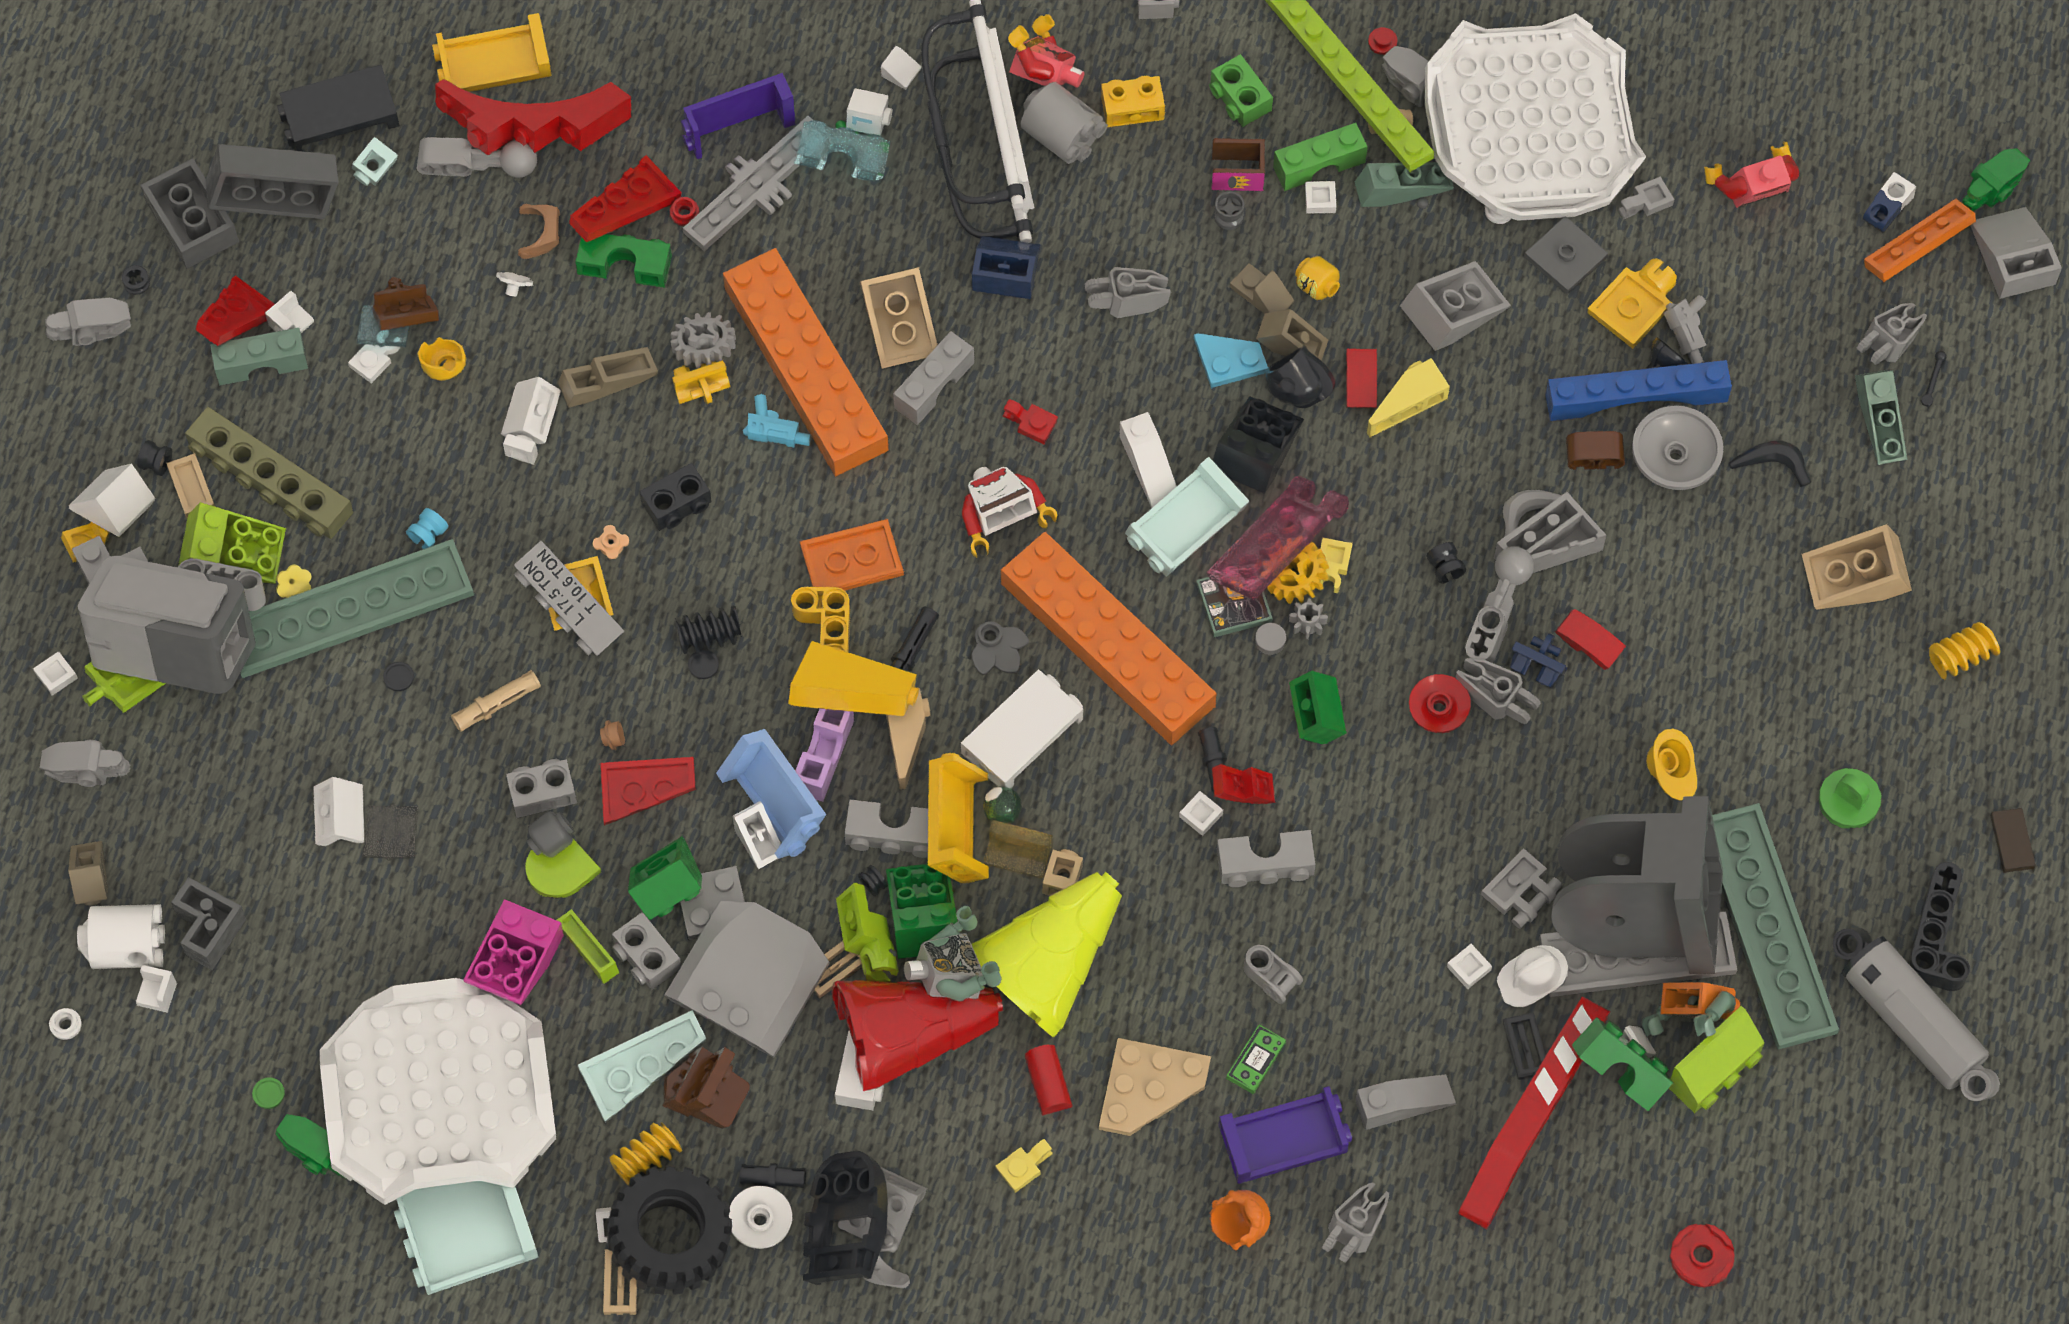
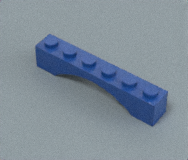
M1727 360L1548 379L1545 395L1550 421L1583 418L1607 408L1637 402L1675 401L1692 405L1728 402L1732 385Z

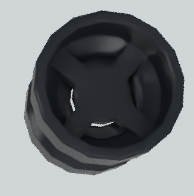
M1453 542L1439 544L1426 555L1429 563L1436 568L1435 575L1440 584L1449 582L1446 576L1447 573H1451L1455 580L1466 572L1463 561L1457 558L1458 551Z

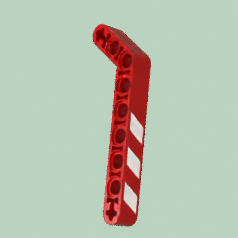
M1583 996L1581 997L1492 1144L1458 1212L1459 1215L1486 1230L1488 1229L1520 1165L1583 1062L1573 1049L1572 1044L1596 1017L1606 1023L1611 1011Z

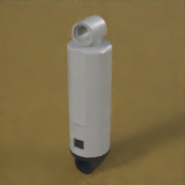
M1858 927L1846 928L1837 932L1833 938V950L1840 958L1849 960L1841 974L1935 1078L1948 1090L1960 1085L1964 1096L1972 1101L1986 1100L1995 1096L2000 1087L1999 1078L1994 1071L1982 1066L1989 1056L1988 1050L1887 939L1881 936L1872 941L1869 933ZM1851 935L1856 938L1858 943L1857 949L1854 952L1849 950L1847 946V939ZM1977 1076L1982 1077L1986 1083L1983 1093H1980L1975 1088L1974 1082Z

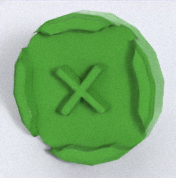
M1841 769L1834 771L1825 778L1819 790L1820 809L1822 814L1836 826L1850 829V827L1860 828L1866 826L1875 818L1881 806V792L1877 783L1868 774L1858 769Z

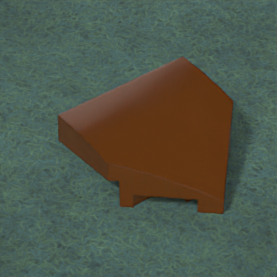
M392 277L384 291L374 293L373 315L381 331L439 321L438 309L432 298L426 294V285L424 284L407 286L403 285L400 278Z

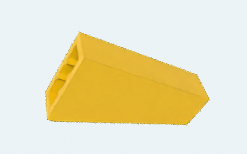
M811 641L790 684L788 704L799 707L904 716L908 706L915 705L919 694V688L915 687L917 674Z

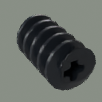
M735 605L731 606L730 615H727L723 608H719L717 618H715L711 610H707L705 620H703L699 612L695 613L693 622L690 621L687 615H683L680 625L676 620L680 646L684 654H688L690 644H692L696 652H700L701 642H704L708 650L712 649L713 640H716L720 647H724L725 638L728 637L732 645H736L737 635L741 636Z

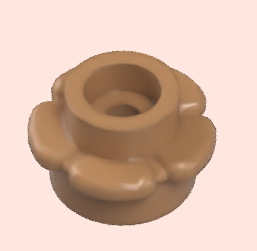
M607 720L604 728L600 729L601 740L604 746H609L612 750H616V747L625 744L624 731L619 721L611 723Z

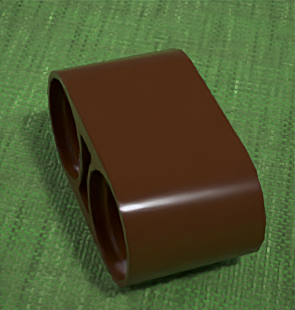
M1575 432L1566 437L1568 467L1572 470H1576V467H1584V470L1607 469L1606 466H1614V469H1619L1625 465L1623 434L1620 432Z

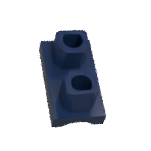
M1550 633L1546 636L1545 640L1536 636L1533 637L1530 644L1540 648L1539 652L1517 641L1512 648L1515 654L1512 658L1510 669L1525 676L1533 661L1542 666L1536 681L1549 688L1555 684L1560 675L1564 676L1568 668L1566 665L1546 656L1547 653L1558 657L1562 650L1552 645L1555 636Z

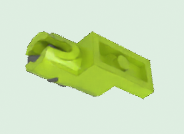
M853 883L836 898L845 951L860 955L863 972L866 975L867 981L890 982V979L897 976L899 971L898 961L896 960V943L890 938L887 918L868 910L864 885Z

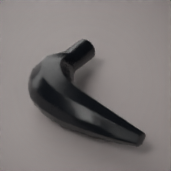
M1783 440L1758 444L1729 462L1731 469L1764 462H1779L1791 469L1800 487L1811 483L1805 469L1801 451L1795 445Z

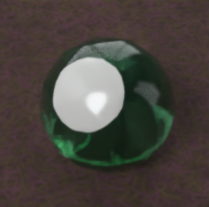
M1005 786L995 787L984 798V814L987 819L994 823H1012L1019 817L1022 810L1021 798L1011 788Z

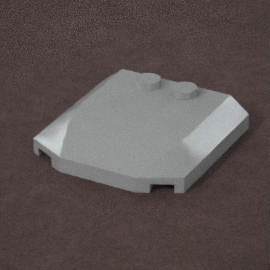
M720 901L664 996L689 1011L693 1010V1012L742 1038L747 1044L774 1058L830 963L808 931L755 902Z

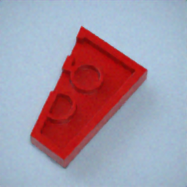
M235 275L227 289L224 288L218 300L212 303L199 318L195 330L210 342L219 346L266 322L265 312L275 304Z
M694 757L600 763L604 825L696 790Z

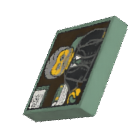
M1255 565L1196 581L1213 637L1272 623L1273 618Z

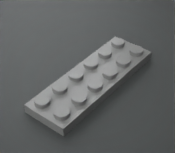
M1726 911L1720 912L1715 974H1689L1686 957H1606L1575 947L1562 938L1558 932L1540 934L1539 937L1540 945L1552 946L1558 949L1565 956L1568 964V974L1564 983L1555 991L1549 993L1550 997L1733 975L1737 972Z

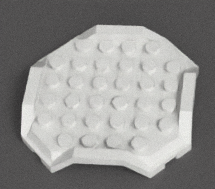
M1576 13L1542 26L1485 29L1463 20L1425 67V109L1436 162L1445 176L1493 212L1517 221L1563 218L1565 216L1575 217L1607 206L1646 158V155L1635 141L1625 91L1626 50L1609 37L1606 40L1592 30L1593 26Z
M451 978L392 986L364 1001L320 1049V1070L332 1169L349 1181L353 1179L366 1188L368 1194L384 1205L415 1189L465 1182L484 1181L514 1188L529 1171L528 1167L538 1155L542 1156L556 1140L542 1022L514 1002L465 983L462 979Z

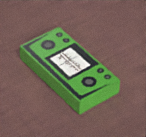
M1259 1024L1228 1072L1226 1079L1254 1094L1286 1044V1039Z

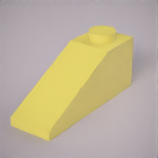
M1432 358L1423 363L1422 361H1417L1404 372L1369 419L1367 428L1369 437L1448 399L1450 386Z

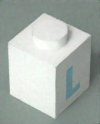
M855 88L847 108L846 129L881 136L884 125L889 126L892 117V109L888 108L889 96Z

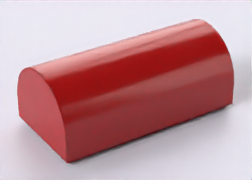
M1042 1045L1026 1052L1025 1060L1041 1114L1046 1115L1072 1108L1071 1098L1055 1046Z

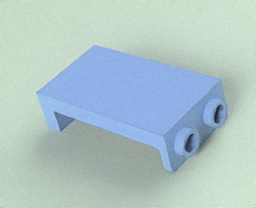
M765 729L742 735L716 772L722 783L737 779L754 804L759 801L762 802L777 837L782 842L775 852L778 859L789 855L795 857L802 853L806 848L805 844L809 838L819 831V824L825 818L826 813Z

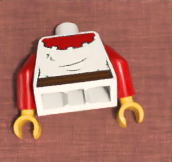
M981 467L974 472V480L968 484L970 493L965 496L962 508V518L968 536H972L973 539L971 553L974 557L977 558L975 550L977 545L985 546L987 555L989 553V543L981 537V532L985 536L1037 513L1036 508L1040 513L1037 519L1039 526L1045 529L1048 526L1043 518L1044 515H1049L1056 522V510L1052 507H1046V499L1032 478L1017 473L1014 474L1007 467H1001L992 472L987 467Z

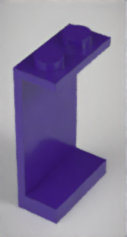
M783 73L684 107L685 119L681 120L684 131L682 137L688 152L693 150L697 159L702 158L700 136L767 112L777 110L784 128L796 125L793 95Z

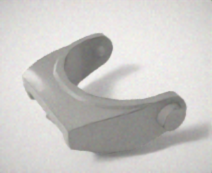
M886 1234L880 1252L895 1250L898 1247L897 1239ZM878 1256L871 1279L864 1278L874 1284L896 1288H906L910 1284L907 1274L892 1269L880 1256Z

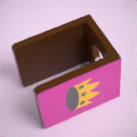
M1214 138L1212 160L1259 161V169L1215 168L1212 173V190L1263 191L1265 139Z

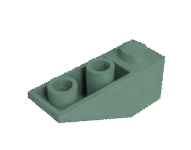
M1427 162L1411 172L1402 163H1368L1354 181L1361 207H1382L1419 199L1420 197L1453 190L1454 188L1452 180L1444 175L1437 162Z
M1881 370L1855 375L1860 406L1878 465L1907 460L1893 370Z

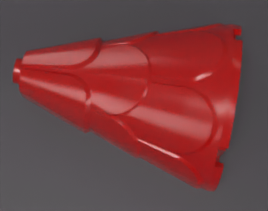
M840 980L835 981L832 986V999L839 1020L846 1019L855 1046V1068L863 1091L877 1089L904 1073L921 1067L950 1049L956 1050L998 1026V1012L1003 1011L1000 994H994L993 989L989 987H984L976 999L967 998L963 1001H956L947 997H932L928 995L923 983L919 982L894 983Z

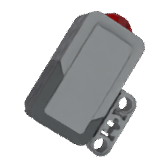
M111 556L101 563L79 601L78 610L92 665L95 668L221 694L233 687L255 647L256 641L249 611L262 608L266 603V596L261 575L254 570L200 559H187L181 562L177 568L123 556Z

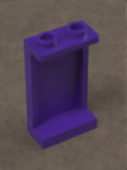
M1327 1086L1323 1088L1320 1094L1233 1118L1232 1113L1220 1116L1219 1129L1237 1184L1347 1153L1348 1142L1352 1141V1136L1348 1124H1342L1339 1113L1342 1112V1107L1338 1095H1332L1330 1087Z

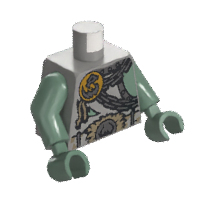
M963 906L957 911L956 917L958 922L955 924L950 923L934 937L921 944L916 961H907L904 965L905 978L907 980L921 979L928 995L932 997H947L956 1001H963L967 998L976 999L979 997L980 991L984 989V985L996 987L1002 980L997 963L989 961L981 967L967 934L960 933L961 930L971 931L977 926V918L974 914L971 915L972 911L969 906Z

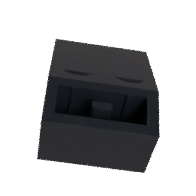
M1249 396L1219 440L1213 462L1229 479L1266 493L1274 481L1304 419L1289 411L1272 406L1261 399Z

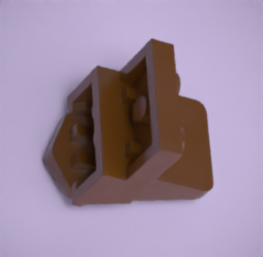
M701 1047L690 1053L685 1062L681 1063L664 1078V1103L662 1106L687 1117L691 1115L723 1129L732 1124L750 1089V1085L746 1080L732 1072L733 1065L730 1063L735 1056L734 1052L724 1047L715 1053H711L704 1047Z

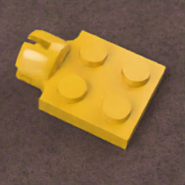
M1657 258L1651 259L1637 272L1631 271L1626 267L1587 310L1590 316L1632 349L1664 316L1663 312L1667 310L1666 305L1672 303L1667 299L1666 295L1676 285L1677 276L1669 266L1662 271L1660 267L1664 262Z

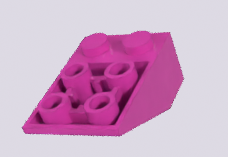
M504 899L463 981L522 1005L550 965L564 936L561 922Z

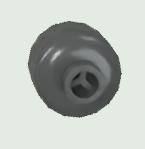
M548 811L528 826V833L531 838L527 840V843L536 855L543 853L545 856L553 858L571 845L573 841L571 834L575 831L561 812L555 814Z

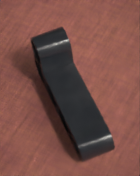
M1952 862L1940 863L1933 872L1908 964L1928 985L1947 991L1961 989L1970 973L1969 962L1964 957L1943 951L1962 880L1960 868ZM1943 877H1947L1949 883L1945 891L1940 890ZM1938 904L1944 908L1945 912H1936L1932 909L1931 905ZM1931 932L1935 934L1938 940H1928L1923 933ZM1923 960L1929 964L1930 968L1922 969L1917 965L1916 961ZM1954 969L1958 971L1961 977L1953 978L1947 973V970Z

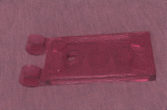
M1302 476L1295 477L1289 487L1207 571L1210 580L1255 600L1333 517L1341 518L1347 512L1349 506L1348 497L1332 490L1324 496L1318 506L1314 505L1309 501H1311L1315 494V483Z

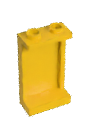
M539 13L528 15L529 24L447 40L443 39L442 32L436 33L438 44H432L435 62H442L443 68L437 69L439 81L445 79L455 86L470 92L552 76Z
M945 753L941 758L929 760L928 866L959 883H970L989 878V866L973 858L974 784L988 780V773L978 768L976 764L964 760L956 753Z

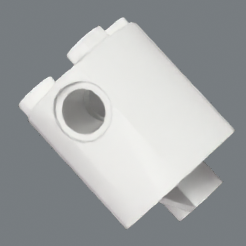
M161 904L91 906L88 919L83 925H79L77 930L78 950L89 961L90 967L92 969L141 968L142 965L163 967V950L158 949L160 943H165V925L158 924L162 922Z

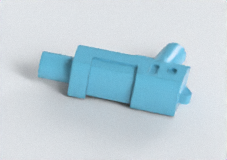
M760 394L754 397L756 414L748 413V425L743 429V434L748 436L749 440L766 443L769 441L785 444L787 447L793 448L795 444L810 445L811 434L798 432L799 422L779 419L777 412L767 410L765 395Z

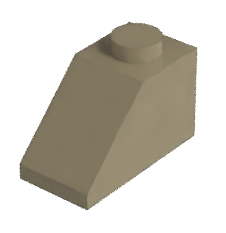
M1291 309L1265 313L1256 337L1258 341L1273 353L1283 356L1305 345L1309 352L1321 361L1328 343L1326 337Z
M102 841L71 846L68 871L75 904L95 905L102 900H106L108 885Z

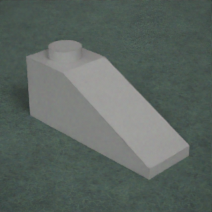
M1446 1074L1386 1081L1358 1089L1355 1101L1365 1130L1456 1105Z

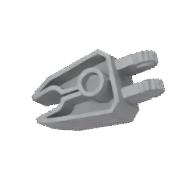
M1394 46L1383 56L1384 63L1382 68L1389 82L1409 102L1414 103L1417 107H1422L1425 104V67L1429 61L1412 49Z
M1114 267L1109 272L1108 277L1090 279L1085 283L1087 293L1093 294L1088 298L1090 308L1109 309L1110 314L1116 318L1153 312L1168 303L1171 293L1170 289H1166L1167 277L1153 270Z
M110 297L71 301L66 305V311L56 314L52 313V315L49 314L47 319H45L47 338L53 341L71 339L73 345L80 346L116 337L131 327L128 304Z
M1913 303L1900 304L1874 317L1865 334V338L1858 344L1857 349L1863 353L1871 347L1875 351L1871 362L1875 365L1884 359L1887 362H1896L1914 341L1927 315L1924 313L1916 318H1911L1909 316L1916 305Z
M1466 658L1463 668L1471 675L1459 670L1456 672V679L1468 690L1470 699L1495 720L1502 719L1508 715L1521 724H1527L1531 718L1527 711L1515 705V701L1517 700L1534 710L1541 704V701L1536 696L1522 688L1520 674L1489 661Z
M85 740L60 742L42 750L39 768L45 771V775L60 782L78 783L81 786L93 787L106 784L107 777L127 775L130 772L131 765L121 752L106 750L99 741Z
M1375 1183L1362 1186L1335 1210L1329 1224L1330 1235L1322 1248L1329 1252L1336 1245L1337 1241L1341 1242L1345 1247L1341 1251L1339 1259L1345 1263L1354 1251L1356 1253L1367 1251L1386 1209L1389 1199V1192L1387 1191L1377 1202L1371 1201L1369 1203L1370 1200L1368 1198L1373 1192Z

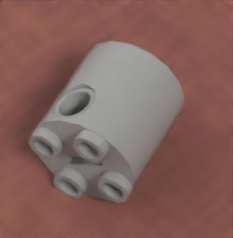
M1057 82L1049 83L1034 90L1027 97L1023 105L1024 114L1021 120V128L1068 164L1076 160L1082 163L1091 154L1092 148L1090 146L1096 138H1100L1104 134L1108 126L1103 121L1102 116Z

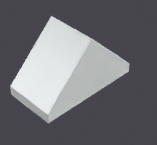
M761 801L733 815L735 832L758 869L778 859L775 852L781 843Z

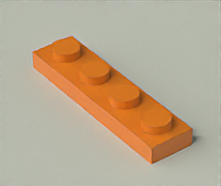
M1954 199L1864 259L1865 268L1885 282L1976 222L1975 213L1960 201Z

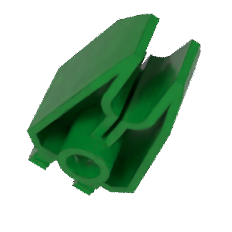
M2014 148L2005 149L1986 163H1980L1971 173L1973 180L1967 190V195L1962 200V204L1975 211L1984 204L1992 208L1999 201L2003 203L2012 194L2013 188L2019 184L2030 159L2020 150Z
M286 1114L275 1133L283 1147L303 1161L302 1166L311 1173L325 1175L329 1169L340 1176L341 1174L332 1169L327 1128H322L306 1117Z

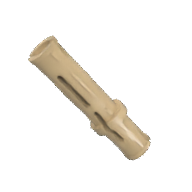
M530 670L483 698L477 697L474 699V703L452 714L451 718L457 729L462 732L482 719L488 720L491 718V714L540 688V682L535 673Z

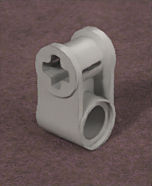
M1264 945L1252 946L1247 951L1243 966L1245 974L1278 1004H1283L1286 1001L1285 996L1295 985H1300L1303 982L1300 973ZM1260 958L1265 961L1266 966L1257 968L1252 965L1251 960Z

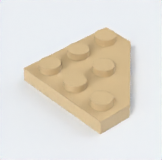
M1118 1038L1099 1130L1131 1136L1154 1119H1158L1186 1099L1203 1091L1206 1085L1211 1056Z

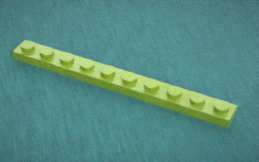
M1265 0L1409 172L1434 159L1432 148L1306 0Z

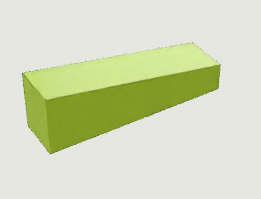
M572 909L557 919L562 924L563 933L603 984L619 974L616 962Z

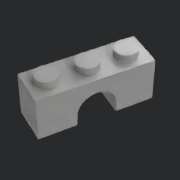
M950 331L893 393L894 409L918 425L936 406V400L942 388L950 380L956 384L974 364V347Z
M850 800L845 828V845H850L852 849L858 851H866L871 847L880 848L882 852L887 854H899L900 851L912 852L914 856L919 858H928V808L911 807L908 822L901 827L891 828L881 821V803Z
M1311 830L1280 833L1279 851L1276 855L1269 858L1259 857L1251 850L1249 836L1218 839L1217 856L1221 884H1229L1230 887H1242L1250 881H1260L1261 884H1273L1280 878L1291 877L1292 881L1308 879L1309 876L1314 875L1316 865Z

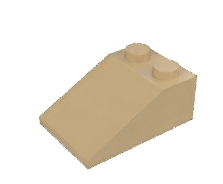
M919 267L860 281L881 368L926 358L937 347V341Z
M1887 524L1802 554L1816 610L1883 601L1912 591L1899 537Z

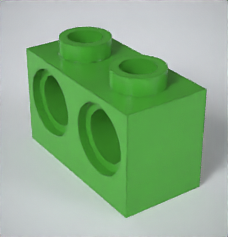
M1241 54L1211 70L1210 90L1216 99L1221 98L1226 104L1227 114L1233 121L1238 120L1241 126L1244 127L1272 111L1273 96ZM1227 80H1234V81H1236V83L1230 84V83H1227L1226 81H1227ZM1246 101H1247V102H1251V103H1253V104H1252V105H1244V104H1242V102H1246Z

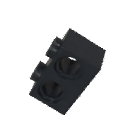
M692 462L639 491L641 504L659 531L666 527L672 529L678 526L684 517L691 513L699 514L708 508L709 503L712 502L710 489ZM689 489L697 491L693 495L684 494V492ZM661 504L671 505L666 510L657 508Z

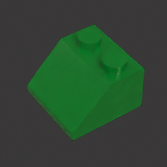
M683 836L630 868L628 892L648 920L656 916L663 917L673 910L675 904L683 899L684 901L693 899L702 888V875Z

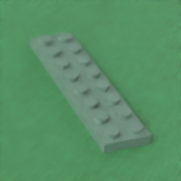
M454 540L445 541L271 603L258 610L249 611L256 643L240 673L242 678L474 596Z
M1757 803L1712 815L1723 867L1722 892L1777 1050L1838 1034L1839 1028L1760 804Z

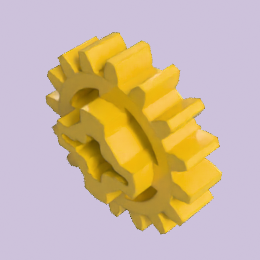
M1300 539L1298 544L1294 545L1292 540H1288V547L1283 548L1281 545H1278L1277 550L1279 552L1277 554H1268L1271 563H1263L1266 573L1262 575V578L1269 592L1274 594L1277 600L1280 601L1285 598L1287 603L1291 604L1294 598H1298L1299 602L1303 603L1305 595L1308 594L1311 598H1314L1313 590L1315 588L1320 590L1324 588L1320 581L1329 578L1325 571L1329 568V564L1325 559L1324 553L1321 549H1317L1315 543L1311 542L1306 545L1304 539ZM1292 568H1295V570L1299 572V575H1297L1295 571L1292 570Z

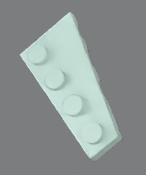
M692 1010L578 1064V1069L604 1122L606 1123L698 1048L706 1041V1037Z

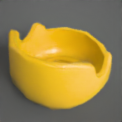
M438 337L430 345L423 342L417 353L423 371L431 379L439 381L448 380L460 374L467 361L462 345L455 340L443 339L441 337ZM446 360L443 366L440 367L441 362Z

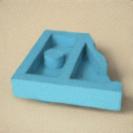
M1199 333L1194 334V342L1211 388L1264 374L1268 368L1258 342Z

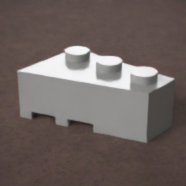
M1566 492L1498 541L1494 559L1496 560L1499 553L1508 547L1517 546L1524 548L1533 558V573L1603 551L1606 534L1571 495Z

